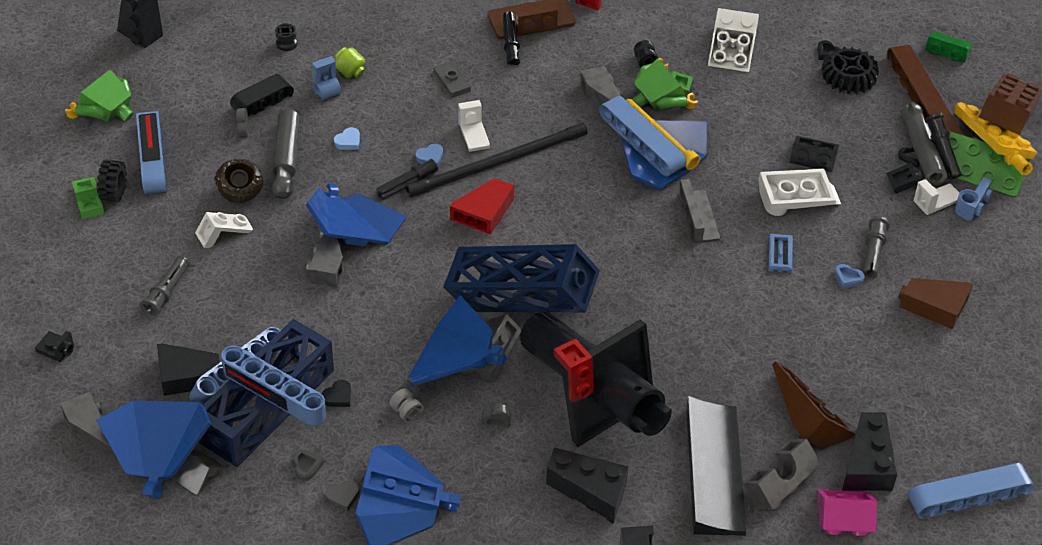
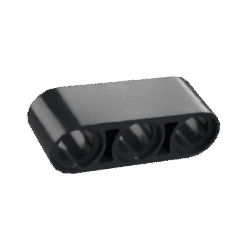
M275 74L234 94L230 100V105L235 111L238 108H246L248 116L256 115L264 111V108L270 105L274 106L288 96L292 97L294 88L280 74Z

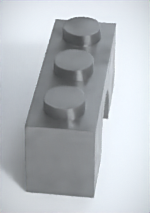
M790 439L775 453L780 465L779 474H777L775 468L757 469L742 483L755 507L768 510L778 508L787 495L794 493L803 480L808 479L814 474L813 471L821 463L807 439Z

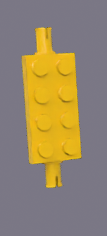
M962 102L955 105L954 113L996 153L1004 155L1005 162L1008 165H1012L1021 175H1029L1032 172L1033 165L1026 158L1034 160L1037 151L1030 146L1031 143L1021 138L1016 133L979 118L982 109H978L973 105H966Z

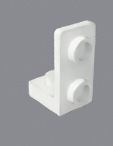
M480 100L459 103L458 123L468 150L472 152L489 149L490 143L482 124V105Z
M925 179L918 182L914 202L926 215H929L957 203L959 192L951 184L936 189Z
M206 212L195 233L203 247L210 248L213 247L221 231L251 233L253 228L244 215Z

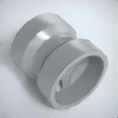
M406 388L397 391L389 402L395 412H399L400 417L405 423L420 417L424 410V406L414 399V395Z

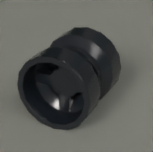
M288 23L278 25L275 28L277 48L282 51L295 49L297 47L295 26Z
M642 40L634 46V54L640 67L651 64L656 59H659L651 41Z

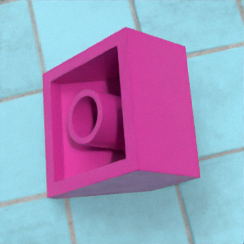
M817 489L819 524L823 530H826V533L839 535L842 534V531H852L853 535L867 536L868 532H876L877 500L869 492Z

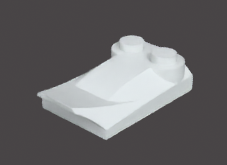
M824 169L760 172L758 178L759 192L766 211L771 215H784L787 209L841 204L835 187L829 182Z

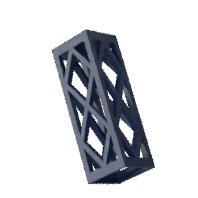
M577 244L458 247L443 288L455 300L461 295L476 312L586 313L600 270ZM543 255L553 264L536 259ZM492 256L500 264L487 261V259ZM504 259H508V260H511V261H513V262H511V263L509 264V263H508L506 260H504ZM527 265H529V266H533V267H536V268H524V267H526ZM473 266L480 273L479 280L473 277L466 269ZM463 274L471 282H458L460 275ZM525 276H536V277H534V278H532V279L529 280V279L526 278ZM512 278L517 281V282H506V281H508V280H510V279H512ZM505 290H518V291H516L515 293H512V292H508V291H505ZM482 294H483L488 300L482 299V298H481V297H482ZM533 294L537 299H533L528 296ZM492 295L497 296V297H501V298H505V299L502 300L501 302H499V301H498L496 298H494ZM543 295L550 296V297L557 298V299H555V300H553L552 302H550V301L547 300Z
M292 319L255 355L271 364L273 352L281 350L272 366L298 381H301L304 376L303 384L314 390L334 371L332 341L295 319ZM308 343H311L317 348L307 357ZM302 344L301 351L299 352L298 345ZM295 357L299 359L297 365L284 368ZM312 370H315L312 376L310 377V372ZM230 379L203 404L211 425L199 440V444L235 467H238L290 414L269 401L263 400L258 395L255 406L241 410L257 394ZM238 392L237 396L235 397L234 401L232 402L231 406L226 412L229 395ZM262 417L259 433L251 435ZM244 419L235 429L232 428L234 421Z

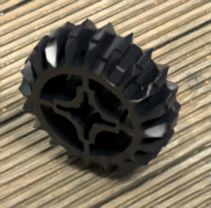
M845 46L842 50L836 48L835 51H830L825 56L821 68L826 85L831 84L832 89L838 87L839 93L847 90V94L854 91L857 95L859 90L863 93L867 89L871 90L872 86L877 82L879 75L878 61L874 60V56L868 55V51L862 52L861 48L858 50L853 47L847 49Z

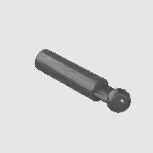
M917 103L907 104L902 109V118L906 122L907 132L924 179L931 185H939L946 180L947 172L936 143L930 138L932 134L928 124H925L923 109Z
M291 109L283 110L278 115L273 167L276 179L272 184V190L279 198H288L294 191L291 177L296 173L300 116Z

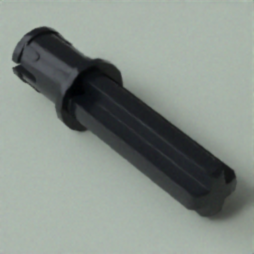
M511 11L504 12L505 44L503 47L507 55V65H519L520 44L517 42L514 13Z
M433 159L417 167L413 166L410 171L377 187V194L381 199H385L404 189L406 185L422 180L430 174L437 172L438 166Z

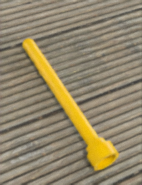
M626 99L632 107L684 154L686 158L685 167L688 170L694 169L699 164L701 157L696 152L682 147L633 100Z

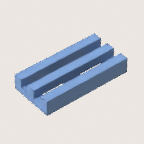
M769 235L768 271L778 270V272L787 271V273H792L793 236ZM774 240H778V264H774ZM783 240L787 241V265L783 264Z

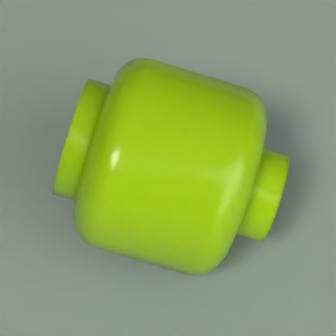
M353 47L342 48L334 57L336 69L345 78L353 76L357 78L365 71L363 68L366 62L365 58Z

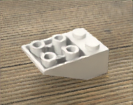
M718 8L708 66L749 72L759 14Z

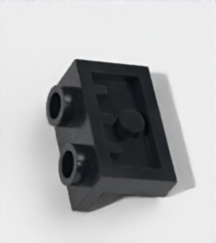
M796 135L790 163L832 172L839 145Z

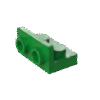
M934 31L928 37L925 50L935 55L939 54L954 61L965 63L973 43Z

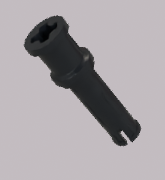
M942 112L935 113L926 117L924 121L925 124H928L931 131V140L936 142L948 180H953L962 176V172L949 141L950 131L945 127L943 121L944 114Z

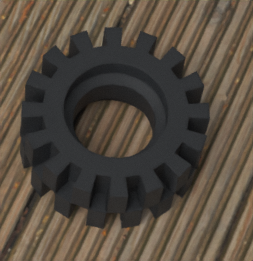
M103 160L98 171L99 175L97 176L98 197L100 200L120 202L124 189H126V165L123 161Z

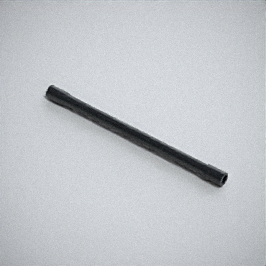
M582 122L563 131L431 178L410 183L405 186L406 192L410 193L409 196L411 198L428 192L430 189L567 140L587 135V127Z

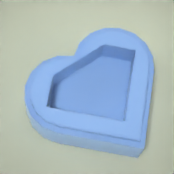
M350 127L334 137L336 148L341 150H359L360 133L358 129Z

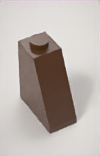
M911 278L907 286L903 285L899 292L898 298L901 299L899 307L953 329L969 299L973 284Z

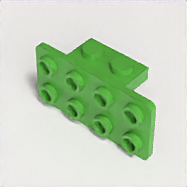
M950 132L949 141L962 172V176L956 179L979 185L983 177L992 180L991 190L1013 197L1018 195L1024 174L1021 175L1012 165H1008L1005 162L1004 155L996 153L982 139L970 138Z

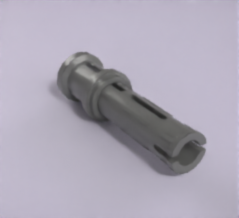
M874 216L869 220L870 232L866 236L869 245L863 269L864 276L867 277L870 270L871 277H877L882 246L887 242L886 230H888L890 222L883 216Z
M178 256L159 284L151 287L147 299H143L140 303V308L144 313L153 316L159 315L161 306L164 302L169 301L171 290L190 265L187 258Z

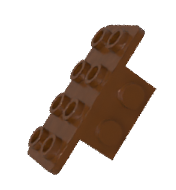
M542 0L488 11V18L498 39H505L504 12L511 11L514 13L516 36L574 26L576 23L566 0Z

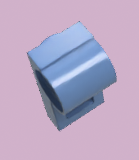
M330 56L313 62V91L316 95L320 96V101L341 94V87L336 78V62L333 57Z
M983 177L975 191L970 189L960 191L955 212L968 221H972L975 215L980 216L984 208L983 201L987 203L992 195L993 190H990L992 180Z

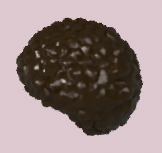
M247 159L226 161L220 166L214 177L221 196L234 203L252 200L259 194L264 185L260 168Z

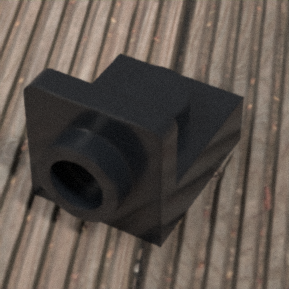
M912 163L886 173L895 194L915 185L917 186L918 182L924 180L920 170H914Z
M48 331L36 345L35 351L61 362L65 356H70L73 352L74 342L71 332L65 331L60 336Z

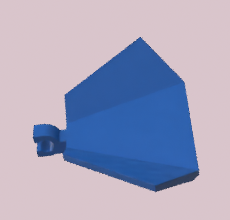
M654 120L682 147L696 152L701 157L700 162L707 157V121ZM622 141L631 177L657 190H662L674 180H679L691 171L683 167L666 177L627 141Z
M328 183L326 186L329 192H323L318 188L306 204V207L324 235L343 238L346 244L366 246L368 242L388 244L407 218V216L359 193L344 199L339 198V189L333 183Z
M460 295L438 323L408 378L412 385L415 386L471 368L484 369L487 363L504 365L507 357L505 354L500 355L503 350L501 346L491 347L492 329Z
M131 401L96 420L124 472L127 475L149 479L144 485L142 495L161 499L163 479L170 480V477H174L211 425L206 409L201 402Z
M400 445L376 446L371 451L355 515L368 545H391L433 527L439 506H442L446 511L457 512L461 495L443 492V482Z

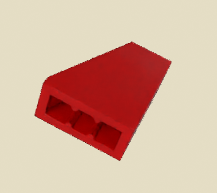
M493 178L451 203L450 220L491 235L514 200V185Z

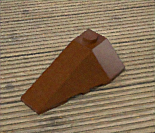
M776 361L772 364L792 424L800 433L799 439H807L810 445L813 444L822 449L850 439L855 435L837 414H832L824 407L826 403L810 392V388L795 373Z

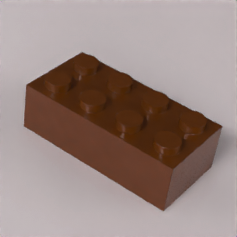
M1003 74L989 93L979 118L1020 135L1042 95V90L1034 83L1028 82L1026 84L1019 81V78L1013 74Z

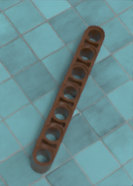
M911 45L888 48L887 59L892 62L893 65L891 66L895 73H898L900 76L899 80L903 87H906L908 90L907 94L911 101L919 104L923 109L924 118L942 112L946 129L963 135Z

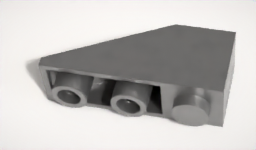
M605 66L581 71L580 86L586 98L598 107L616 96H621L620 89L615 87L613 76L608 73Z
M321 231L320 242L314 246L313 259L307 263L306 274H309L310 283L337 288L343 273V259L339 242L336 237L326 236Z
M88 392L60 403L63 416L72 435L117 461L116 455L96 421L101 417L100 414H103L99 401H93Z

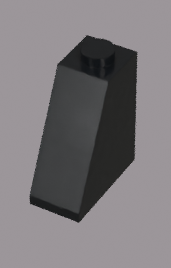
M162 343L157 344L164 396L191 392L197 380L220 363L218 353Z

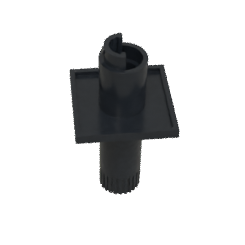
M549 312L535 313L524 323L520 333L522 347L563 378L571 438L577 447L585 444L619 421L635 433L642 432L647 436L656 435L666 427L671 418L672 409L665 405L664 394L653 386L647 324L639 319L598 345L589 342ZM574 339H577L593 357L594 392L576 402H572L569 399L568 371L554 356L555 348Z

